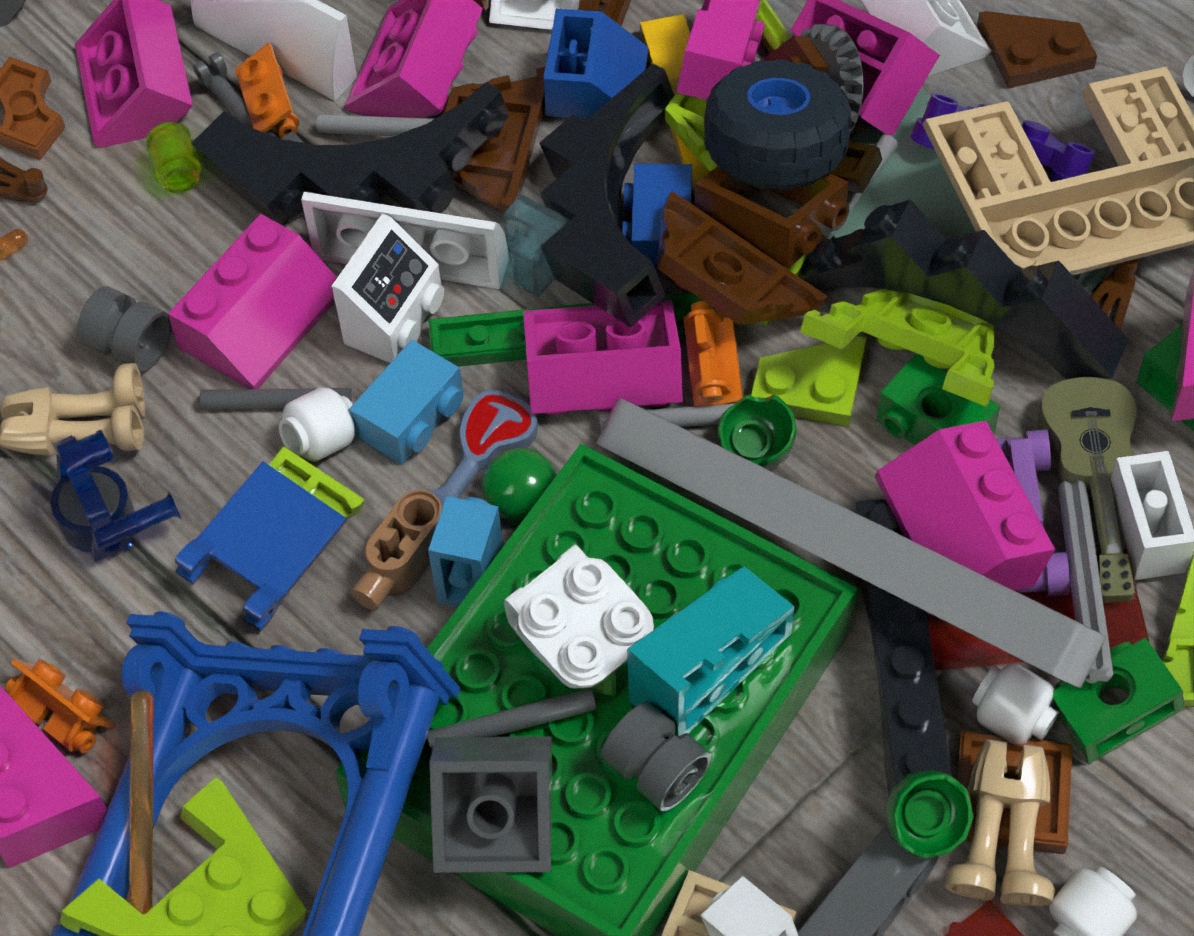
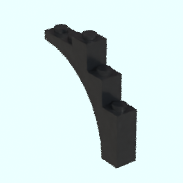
M655 64L649 66L588 119L583 120L573 114L539 142L551 172L557 178L540 192L553 225L558 229L554 235L540 246L554 278L629 327H632L666 297L653 262L633 247L619 230L618 212L623 181L629 167L647 137L665 118V108L675 96L666 70Z
M486 82L461 104L436 119L389 138L348 145L301 143L283 140L253 129L226 111H223L191 144L208 170L263 215L282 226L290 218L297 216L303 211L301 199L304 192L371 203H379L380 198L386 194L403 208L442 213L447 209L453 196L457 193L451 175L467 165L473 152L487 138L494 137L499 133L509 114L501 92Z
M911 200L877 207L867 216L864 222L865 229H858L851 234L830 240L823 239L807 255L808 262L800 278L818 290L836 287H870L909 293L949 305L980 318L1016 338L1049 362L1065 379L1079 377L1112 378L1128 343V338L1059 260L1038 266H1028L1020 270L985 230L963 236L955 235L946 240Z

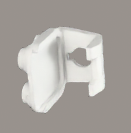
M573 545L559 556L557 562L524 588L520 587L504 600V607L510 626L533 654L562 683L573 689L577 687H593L606 679L627 661V648L653 631L654 628L653 617L648 608L616 572L603 560L588 558L577 545Z

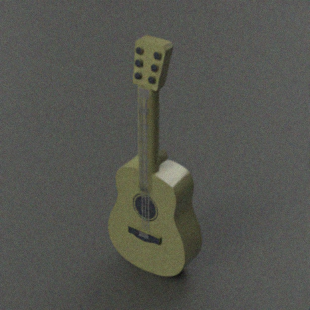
M1079 377L1059 381L1045 391L1038 417V429H1047L1050 451L1057 462L1056 474L1059 484L1064 481H1068L1071 484L1077 480L1082 481L1086 484L1087 494L1092 497L1101 555H1099L1098 570L1103 603L1131 602L1135 594L1128 554H1123L1111 475L1117 458L1134 456L1130 440L1137 418V404L1133 394L1121 383L1105 378Z

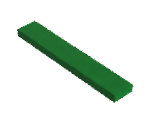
M692 292L666 295L662 300H672L679 343L684 344L686 343L683 316H687L688 313L692 312L691 305L693 303L703 300ZM582 303L428 319L431 351L458 367L527 360L523 311L595 305L593 303Z

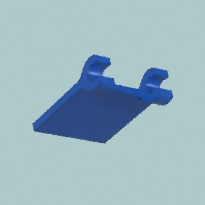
M262 461L204 531L179 552L175 558V563L179 565L176 569V574L193 585L204 573L211 559L216 560L257 589L243 606V610L247 612L243 620L261 632L270 622L286 595L344 526L347 518Z

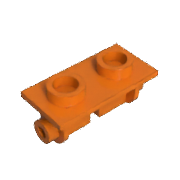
M267 43L236 67L235 72L253 129L264 133L271 130L282 138L292 131L295 134L297 133L299 120L292 113L293 109L282 78V68L277 63L272 45Z
M705 301L695 302L691 305L692 312L688 313L687 316H683L694 406L735 403L743 397L734 321L718 314Z
M17 659L12 660L11 664L22 671V674L12 677L6 683L4 690L34 723L41 724L50 709L54 711L43 730L64 745L69 751L75 752L78 750L81 753H86L96 742V736L93 733L98 726L115 728L116 724L101 713L104 704L82 689L77 688L74 692L62 683L66 675L54 665L42 659H38L36 664Z

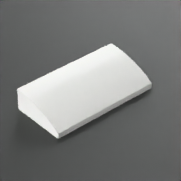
M191 0L194 26L250 56L267 43H270L283 74L333 101L357 78L347 15L318 0Z
M303 193L301 200L311 247L322 261L347 264L383 213L399 224L439 264L441 280L494 289L501 288L509 261V254L503 229L496 222L315 193Z

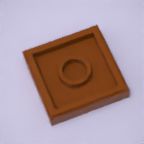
M961 730L956 780L967 790L975 761L986 739L1007 742V773H1004V777L1015 780L1018 778V775L1015 774L1020 761L1022 746L1043 747L1049 771L1050 802L1038 810L1034 850L1065 854L1068 847L1073 744L1029 739L1022 745H1014L995 734ZM970 795L974 818L967 838L964 840L965 842H972L976 818L977 800ZM1004 808L997 846L1008 847L1010 808Z

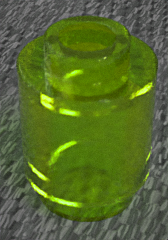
M176 122L161 123L153 128L145 138V145L156 181L168 192L182 193L192 189L198 183L201 164L198 154L191 144L193 138L190 129Z

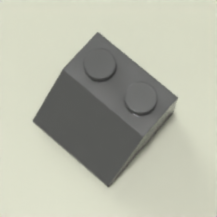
M436 737L430 758L433 873L551 872L553 796L551 737Z

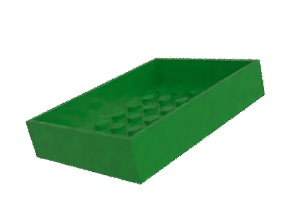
M580 443L428 646L427 650L444 665V670L461 688L458 698H449L447 705H437L429 730L581 690L562 685V682L533 654L510 626L504 607V600L520 587L524 588L557 562L558 557L573 545H577L588 558L603 560L616 572L648 608L653 617V630L711 590L719 580L725 577L728 578L744 566L794 606L792 634L688 733L711 753L712 759L707 771L696 787L683 801L668 811H660L638 791L636 786L638 778L632 780L624 779L601 757L603 745L609 734L621 719L635 708L629 702L627 661L620 666V681L616 695L612 696L593 692L596 710L495 736L551 737L553 787L551 872H457L453 874L556 936H654L676 902L688 871H696L851 632L858 588ZM426 738L393 838L433 861L430 758L432 753ZM369 749L358 753L365 768ZM341 763L336 769L335 775L346 809L348 783L344 766Z

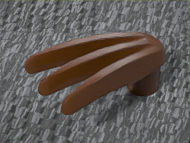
M0 158V170L7 174L0 173V198L34 203L45 197L48 187L44 182L41 170L30 168L25 171Z
M1138 259L1118 263L1115 270L1106 277L1091 296L1097 304L1100 303L1105 295L1108 296L1101 308L1107 315L1115 301H1120L1114 324L1120 330L1135 285L1136 277L1134 275L1139 262Z

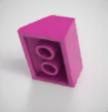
M113 0L75 43L94 145L102 148L166 134L181 118L187 115L189 109L193 106L171 5L159 0Z
M399 0L389 6L344 107L352 113L375 117L427 118L428 116L436 117L447 105L449 99L447 93L452 81L459 75L464 66L462 57L465 50L478 33L476 24L483 8L474 0Z
M260 214L168 313L178 348L249 389H258L335 303L332 285L337 277L299 234Z
M661 300L632 327L627 326L596 305L523 311L531 414L561 415L568 411L588 409L612 411L618 397L637 406L645 405L648 407H662L668 403L683 402L681 348L672 300Z
M987 421L939 429L877 470L875 474V479L904 537L1014 591L1035 586L1055 551L1051 540Z

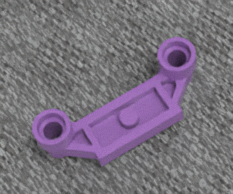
M1047 429L1026 431L1023 437L996 439L1043 526L1036 471L1051 470L1050 442ZM1066 552L1052 554L1035 586L1015 591L1018 593L1046 591L1047 596L1070 595V576Z

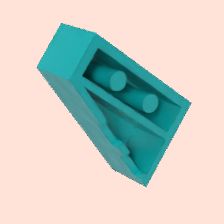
M745 566L728 578H722L707 593L627 648L629 702L635 707L646 701L652 702L675 722V735L677 737L689 733L792 634L794 606Z

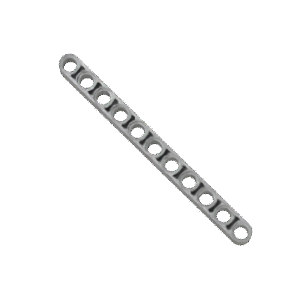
M618 397L596 444L1076 687H1082L1107 637Z

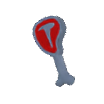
M499 390L483 391L474 397L464 413L460 427L462 461L443 486L430 491L439 498L442 508L446 496L460 498L476 474L487 469L490 461L503 451L520 447L528 448L534 442L538 433V421L536 414H531V406L522 399Z

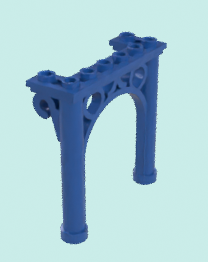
M163 611L155 612L154 615L130 614L126 622L132 629L129 637L138 645L131 648L125 657L122 667V682L126 693L130 697L141 698L131 743L133 748L70 903L97 879H101L126 900L167 796L181 776L200 758L229 741L249 734L265 731H292L315 737L331 746L342 761L348 783L347 807L343 822L302 936H359L437 705H447L449 698H458L461 688L444 670V665L435 659L420 642L419 636L413 631L399 626H391L387 630L362 629L359 640L365 645L364 655L362 656L342 654L329 648H319L316 652L296 651L283 645H273L270 649L251 648L238 642H227L225 646L206 645L198 641L185 628V622L174 614ZM254 690L273 691L274 693L265 699L258 700L257 693ZM226 693L238 694L237 703L228 714L211 723L207 721V708L216 697ZM311 695L328 696L321 707V712L316 706L311 705ZM359 705L363 715L371 717L364 726L341 734L340 720L349 708ZM190 722H192L198 730L185 738ZM369 749L365 768L358 753ZM61 924L53 927L50 936L99 935L82 928L79 933H76Z

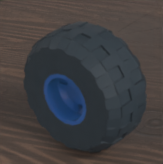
M776 59V61L761 60L746 66L741 65L733 69L727 76L724 75L711 89L710 95L707 98L704 117L706 150H708L714 163L724 173L727 172L732 179L742 184L747 183L753 185L754 188L765 190L766 188L791 190L794 187H806L814 184L820 178H825L845 158L850 138L851 106H849L847 95L838 83L834 82L830 75L822 70L819 71L812 68L811 65Z

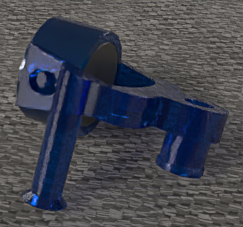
M101 429L78 441L75 436L70 435L52 443L56 451L58 484L53 489L50 500L52 515L66 542L82 552H91L95 562L132 546L133 543L130 536L172 517L181 519L178 508L169 491L166 498L135 511L124 480L117 472L100 466L107 462L115 461L111 448Z

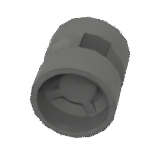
M109 286L99 288L90 296L80 313L77 324V336L80 343L107 356L112 352L114 358L122 363H136L140 371L149 370L156 365L163 356L172 333L168 313L145 302L136 303V300L131 296Z
M646 701L628 712L615 726L603 745L601 757L624 779L632 780L638 778L636 785L638 791L660 811H668L683 801L696 787L707 771L712 757L711 753L688 733L677 737L675 735V722L652 702Z

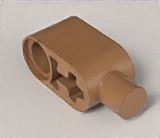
M421 489L405 493L368 540L365 548L368 568L351 590L352 597L363 607L375 611L387 595L396 596L408 592L429 566L428 549L442 511L441 501L434 493ZM420 520L430 521L429 523L422 526L412 525L413 523Z

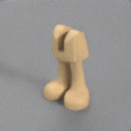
M136 363L118 366L114 374L112 388L98 393L58 394L53 393L50 387L4 396L1 408V415L4 420L0 425V446L35 455H53L57 451V444L64 442H101L114 444L123 451L140 450L144 442V427L141 418L145 417V399L138 366ZM89 416H109V417H111V418L102 419V420H96V421H64V420H62V419L79 418V417H89Z
M986 739L975 761L968 787L969 795L977 800L971 848L963 864L953 865L947 870L945 888L954 894L976 900L987 901L995 897V856L1003 809L1010 808L1008 856L1001 886L1000 901L1004 904L1015 906L1050 905L1054 899V885L1048 878L1037 874L1033 855L1038 810L1050 802V779L1043 747L1023 745L1015 774L1018 775L1017 780L1004 777V773H1007V742Z

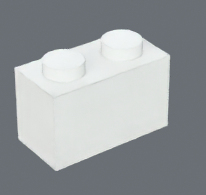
M1169 451L1117 458L1111 475V485L1119 533L1125 553L1128 554L1133 579L1140 580L1186 573L1194 552V529Z

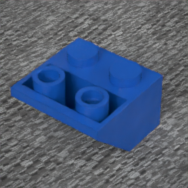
M556 9L543 78L546 116L569 118L574 114L581 119H588L646 70L648 46L603 12Z

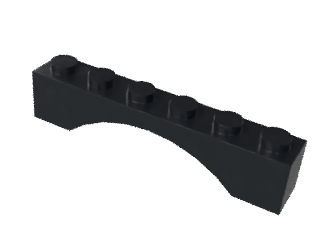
M886 499L855 501V513L903 536ZM857 576L866 605L874 649L881 708L885 775L889 796L893 786L909 773L935 770L952 776L926 611Z

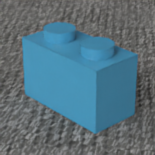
M411 340L349 408L355 423V437L403 465L414 452H420L425 448L431 439L433 430L445 416H452L460 407L464 396L460 367Z
M446 496L428 549L437 603L458 607L502 549L503 541L498 506L490 505L488 502L475 497L460 499Z

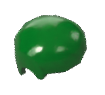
M746 395L722 414L716 434L720 447L770 471L788 458L796 439L797 427L794 412L780 397L771 395L768 398H757Z
M526 447L508 449L490 461L482 478L481 493L486 502L490 505L498 506L500 519L513 525H519L556 477L557 473L551 462L536 450Z
M935 770L909 773L893 786L885 804V820L892 838L906 851L924 859L952 852L967 838L974 818L968 790L952 776Z

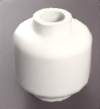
M319 387L287 403L282 413V420L279 423V433L285 447L296 455L315 462L350 445L355 435V423L349 411V408L353 405L347 397L340 396L333 389Z
M1017 663L1008 664L1002 670L994 666L981 682L972 700V703L978 706V722L1014 745L1026 743L1033 735L1042 740L1051 729L1059 714L1057 710L1051 707L1054 687Z
M1100 865L1095 871L1086 868L1078 869L1056 894L1053 903L1049 905L1051 916L1059 924L1053 931V934L1055 936H1123L1137 917V910L1131 902L1136 894L1121 879Z

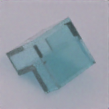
M520 194L504 213L508 252L511 253L514 285L539 298L555 279L540 246L568 223L570 219L523 194Z

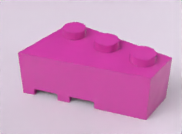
M704 0L701 10H697L686 46L676 93L707 100L711 89L724 75L727 76L733 69L741 65L746 66L755 62L765 22L757 20L761 0Z
M807 0L791 31L795 36H801L802 30L812 29L813 25L832 24L840 27L850 36L860 56L863 71V98L859 116L883 133L893 137L940 55L910 32L840 0Z
M0 686V855L7 867L11 868L99 831L107 808L100 795Z

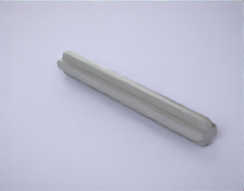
M1079 480L1072 484L1064 481L1058 487L1075 621L1107 636L1085 680L1091 684L1097 681L1107 682L1113 676V667L1086 484Z

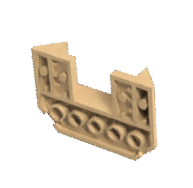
M1167 66L1089 83L1081 93L1118 164L1117 167L1050 182L1009 101L928 118L922 124L975 231L985 230L1013 263L1023 269L1028 266H1038L1059 260L1072 275L1194 244V115Z

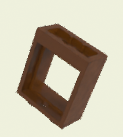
M718 166L695 183V207L786 268L793 265L803 255L811 253L817 244L831 232L839 230L846 222L849 214V205L847 204L848 181L831 173L806 187H794L791 190L767 188L802 205L800 209L788 218L748 200L761 189L732 179L730 174L724 173Z

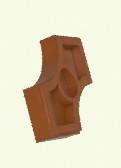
M9 57L0 68V106L5 110L4 121L0 127V142L2 146L41 160L65 129V125L60 114L50 109L44 102L46 90L51 83L48 70L13 57Z

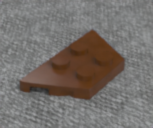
M545 67L537 68V76L511 82L509 75L488 81V83L501 92L509 117L505 120L499 133L494 137L487 138L473 152L467 165L451 175L455 186L508 218H515L545 108L543 80ZM471 83L453 87L444 113L461 104L483 84Z
M675 192L669 193L661 213L657 269L670 277L677 286L689 290L711 305L718 314L730 318L738 325L804 316L812 310L819 312L827 298L824 293Z

